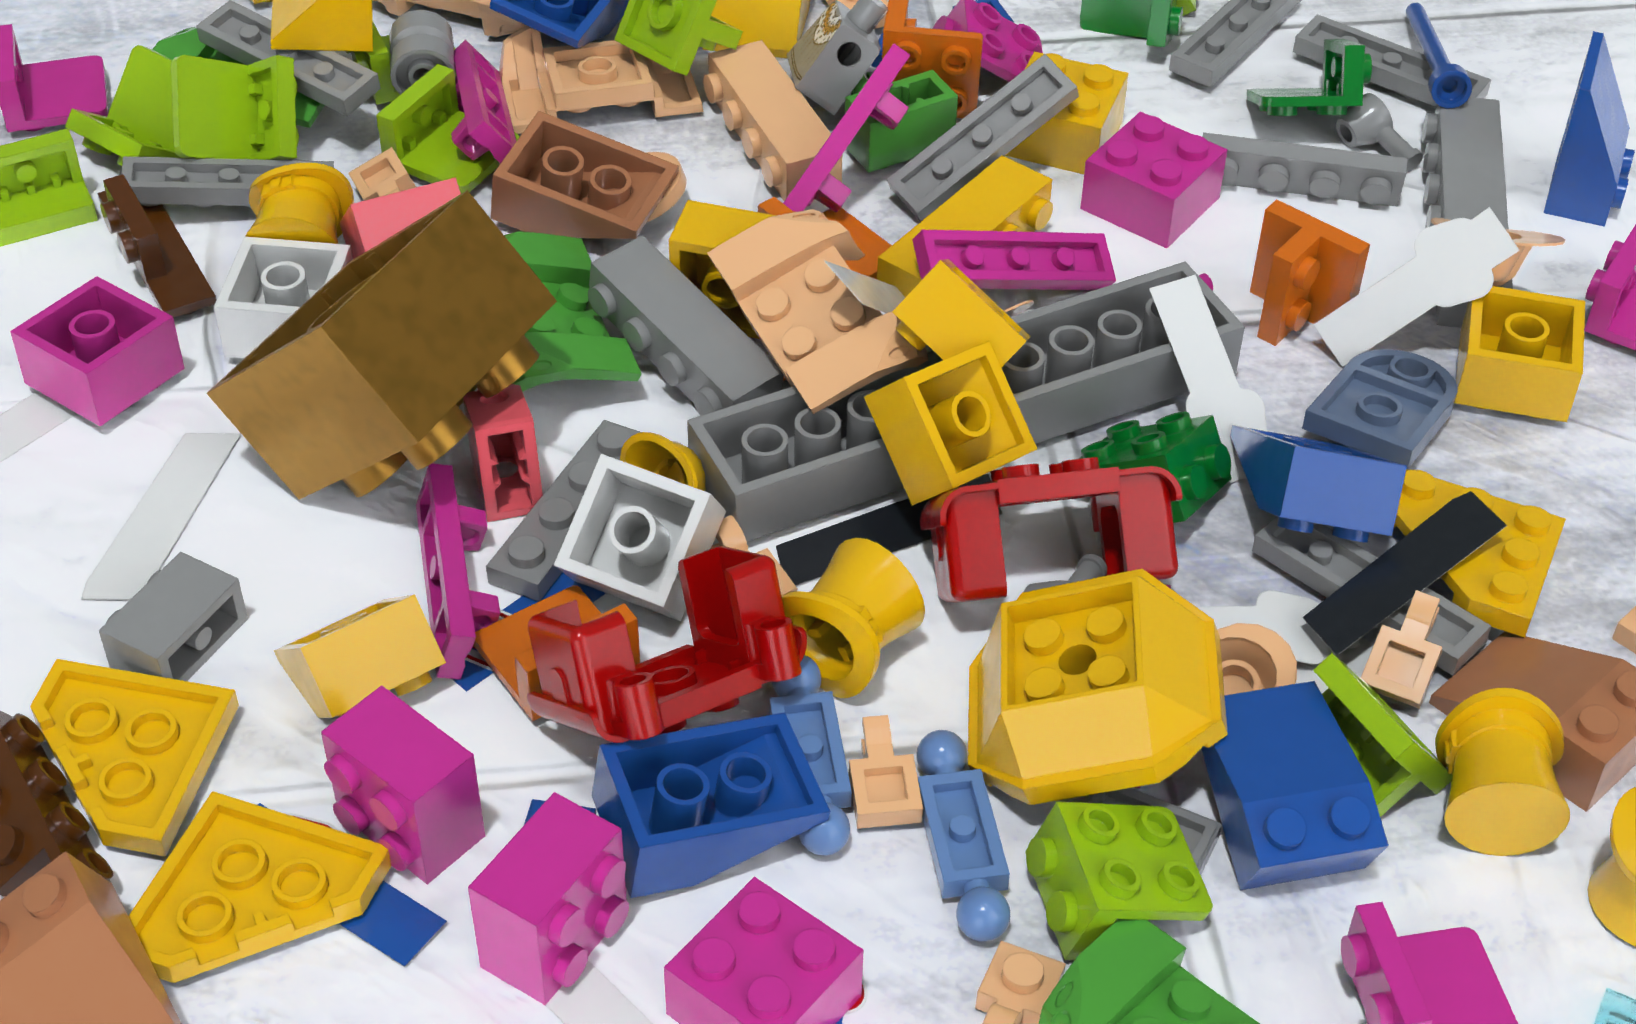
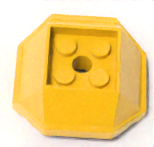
M1144 569L1022 592L1017 600L1001 603L987 642L969 666L968 766L970 770H982L985 785L990 787L994 785L1009 796L1028 805L1160 783L1186 765L1203 746L1210 748L1228 735L1220 635L1214 619Z

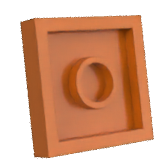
M1276 199L1264 212L1250 293L1264 299L1257 337L1276 346L1292 330L1295 332L1299 331L1306 321L1315 324L1357 296L1360 292L1370 244Z

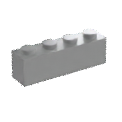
M643 235L591 262L588 300L594 311L599 316L609 319L623 333L632 349L638 352L641 351L658 368L661 376L669 385L676 386L694 403L700 416L781 390L784 375L775 361Z

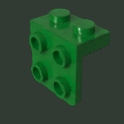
M1082 0L1080 26L1084 30L1147 38L1146 45L1166 47L1172 40L1173 35L1179 36L1183 7L1176 6L1177 0Z
M1324 39L1322 88L1247 89L1246 99L1257 104L1259 111H1267V115L1295 116L1298 114V107H1307V110L1317 111L1318 115H1347V106H1363V84H1369L1372 74L1371 55L1365 53V45L1346 39Z
M1177 412L1160 418L1156 421V424L1140 426L1138 420L1121 422L1109 427L1106 430L1107 437L1102 441L1082 448V456L1079 458L1098 457L1099 468L1118 467L1119 469L1156 466L1169 471L1177 479L1182 490V500L1171 502L1173 523L1186 521L1232 479L1230 474V454L1227 447L1221 443L1213 415L1191 418L1189 412Z

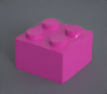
M1140 111L1086 160L1080 209L1167 249L1220 198L1228 149L1207 141L1202 136L1191 134L1168 124L1156 116Z
M98 276L10 331L24 383L98 426H102L116 417L119 413L185 369L173 316Z
M384 686L378 687L321 731L327 759L324 763V770L332 782L336 801L333 804L335 816L342 826L353 835H359L362 832L370 840L380 843L387 848L391 865L395 869L404 871L407 868L428 885L485 837L474 754Z
M554 792L468 886L480 968L545 1006L562 985L564 987L573 985L584 971L590 953L604 937H613L620 930L628 915L629 903L627 902L626 862L623 855L622 829Z
M754 876L664 966L666 1014L679 1024H836L862 996L864 950Z

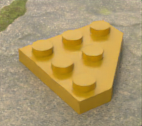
M1406 469L1394 527H1398L1405 536L1452 499L1470 491L1507 525L1440 578L1454 592L1453 603L1488 623L1491 627L1525 638L1566 518L1550 514L1537 506H1524L1492 496L1479 488H1466L1434 478L1425 471Z
M56 659L30 705L37 726L42 731L45 741L102 844L165 857L239 707L234 689Z
M212 791L128 917L159 979L176 983L363 915L392 866L389 850L380 843Z

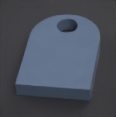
M1391 349L1367 351L1352 358L1306 409L1302 429L1353 449L1407 465L1408 469L1450 417L1457 395V384L1453 376L1444 367L1424 356Z

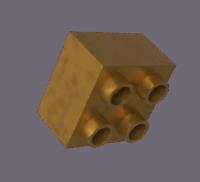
M466 190L350 261L206 394L299 500L339 480H342L353 494L359 498L385 482L407 460L410 461L416 470H420L432 464L453 448L469 432L473 425L459 408L463 403V397L468 392L475 391L476 388L485 398L493 397L514 383L532 367L540 354L524 334L557 300L474 197Z

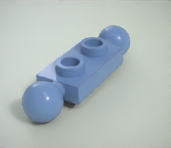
M804 655L800 662L802 670L800 675L789 680L772 682L773 689L779 697L769 698L770 715L786 713L831 811L829 820L798 835L801 843L808 851L825 856L841 850L849 839V819L841 808L851 807L852 790L832 691L817 693L821 685L820 669L814 660Z
M935 730L928 733L920 741L917 747L916 759L919 768L926 775L918 777L923 805L922 818L942 899L962 896L956 909V918L960 929L973 940L981 942L991 941L1001 936L1010 922L1009 904L1006 898L999 892L1008 890L1010 877L1008 865L982 770L963 771L968 758L967 748L963 740L954 732Z

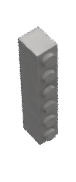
M1469 97L1461 106L1449 109L1437 104L1435 113H1426L1422 131V142L1427 143L1423 161V172L1429 173L1425 185L1424 203L1432 204L1428 208L1425 228L1434 225L1431 223L1432 218L1450 220L1467 218L1471 220L1490 207L1503 227L1509 229L1499 100ZM1511 279L1498 287L1513 289V280ZM1468 302L1452 307L1436 305L1437 325L1461 328Z

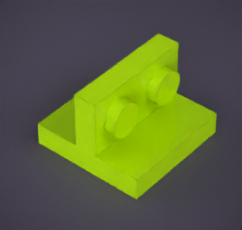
M629 0L614 40L674 72L687 76L698 47L714 51L716 44H720L736 50L743 31L711 16L717 0Z
M68 128L0 146V247L98 221L95 206L84 183L74 141Z
M1331 653L1313 670L1329 687L1322 695L1370 782L1380 817L1420 781L1436 795L1451 782L1452 774H1448V769L1439 762L1432 751L1380 695L1338 657Z

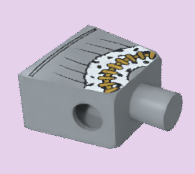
M858 0L853 8L849 9L840 1H833L787 53L795 88L835 115L845 102V97L850 95L880 53L881 46L874 28L889 11L886 5L881 0Z

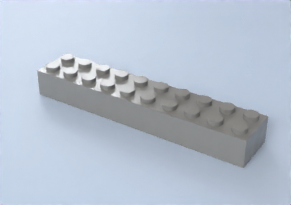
M1184 261L1012 316L1011 318L1031 337L1002 367V370L1035 444L1189 392L1149 288L1196 275L1235 376L1245 326L1190 265ZM926 345L928 361L918 367L905 368L885 375L815 414H812L795 386L687 420L688 448L692 449L701 460L705 472V492L712 494L726 510L724 518L730 515L735 518L744 533L746 541H750L904 489L864 396L905 376L943 361V359Z

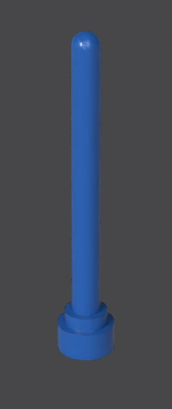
M1411 3L1406 8V16L1432 71L1428 81V88L1436 104L1443 108L1459 107L1469 99L1472 93L1471 80L1463 67L1450 63L1424 7L1420 3Z

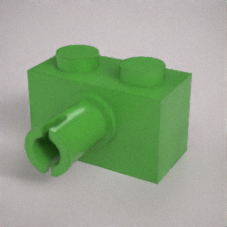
M934 70L892 82L893 86L889 92L909 107L907 113L894 130L868 116L848 145V151L868 173L914 158L956 125L958 95ZM867 72L866 77L869 79L873 73ZM864 75L851 92V95L845 97V113L868 81Z

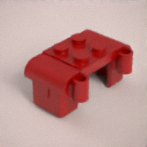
M1098 457L1062 461V463L1049 465L1050 474L1040 475L1039 464L1003 467L1002 470L990 471V482L960 487L932 497L925 504L921 512V530L931 529L937 591L939 597L945 602H969L1007 597V581L998 507L1090 497L1093 532H1100L1102 558L1107 565V574L1105 576L1144 569L1156 579L1162 580L1172 578L1178 571L1171 502L1182 500V490L1174 475L1161 467L1099 468Z
M717 546L678 562V571L694 646L686 644L635 665L626 622L618 611L582 624L577 600H573L532 616L528 622V632L542 694L535 691L528 693V703L532 710L543 718L613 743H622L628 740H644L659 734L679 731L687 725L686 719L703 712H721L731 709L739 704V697L762 688V684L769 681H785L800 675L802 672L800 662L805 655L807 647L806 631L802 627L793 625L792 619L785 616L776 565L772 558L730 547Z

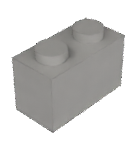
M180 551L162 570L155 572L147 584L121 609L115 611L98 631L110 668L188 681L248 620L239 578Z

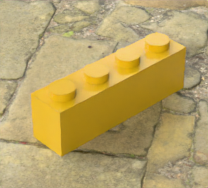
M1001 155L878 256L877 280L896 286L905 297L919 284L921 276L912 239L922 229L1035 232L1036 230L1043 229L1053 212V203L1050 202L1052 179Z

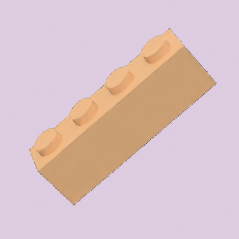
M762 40L737 46L736 50L728 48L708 53L709 74L704 75L703 84L709 102L717 104L723 113L727 128L730 131L735 130L742 140V145L748 158H754L760 166L766 184L769 187H774L783 201H785L831 135L830 131L801 92L795 88L793 81ZM842 156L830 172L841 183Z

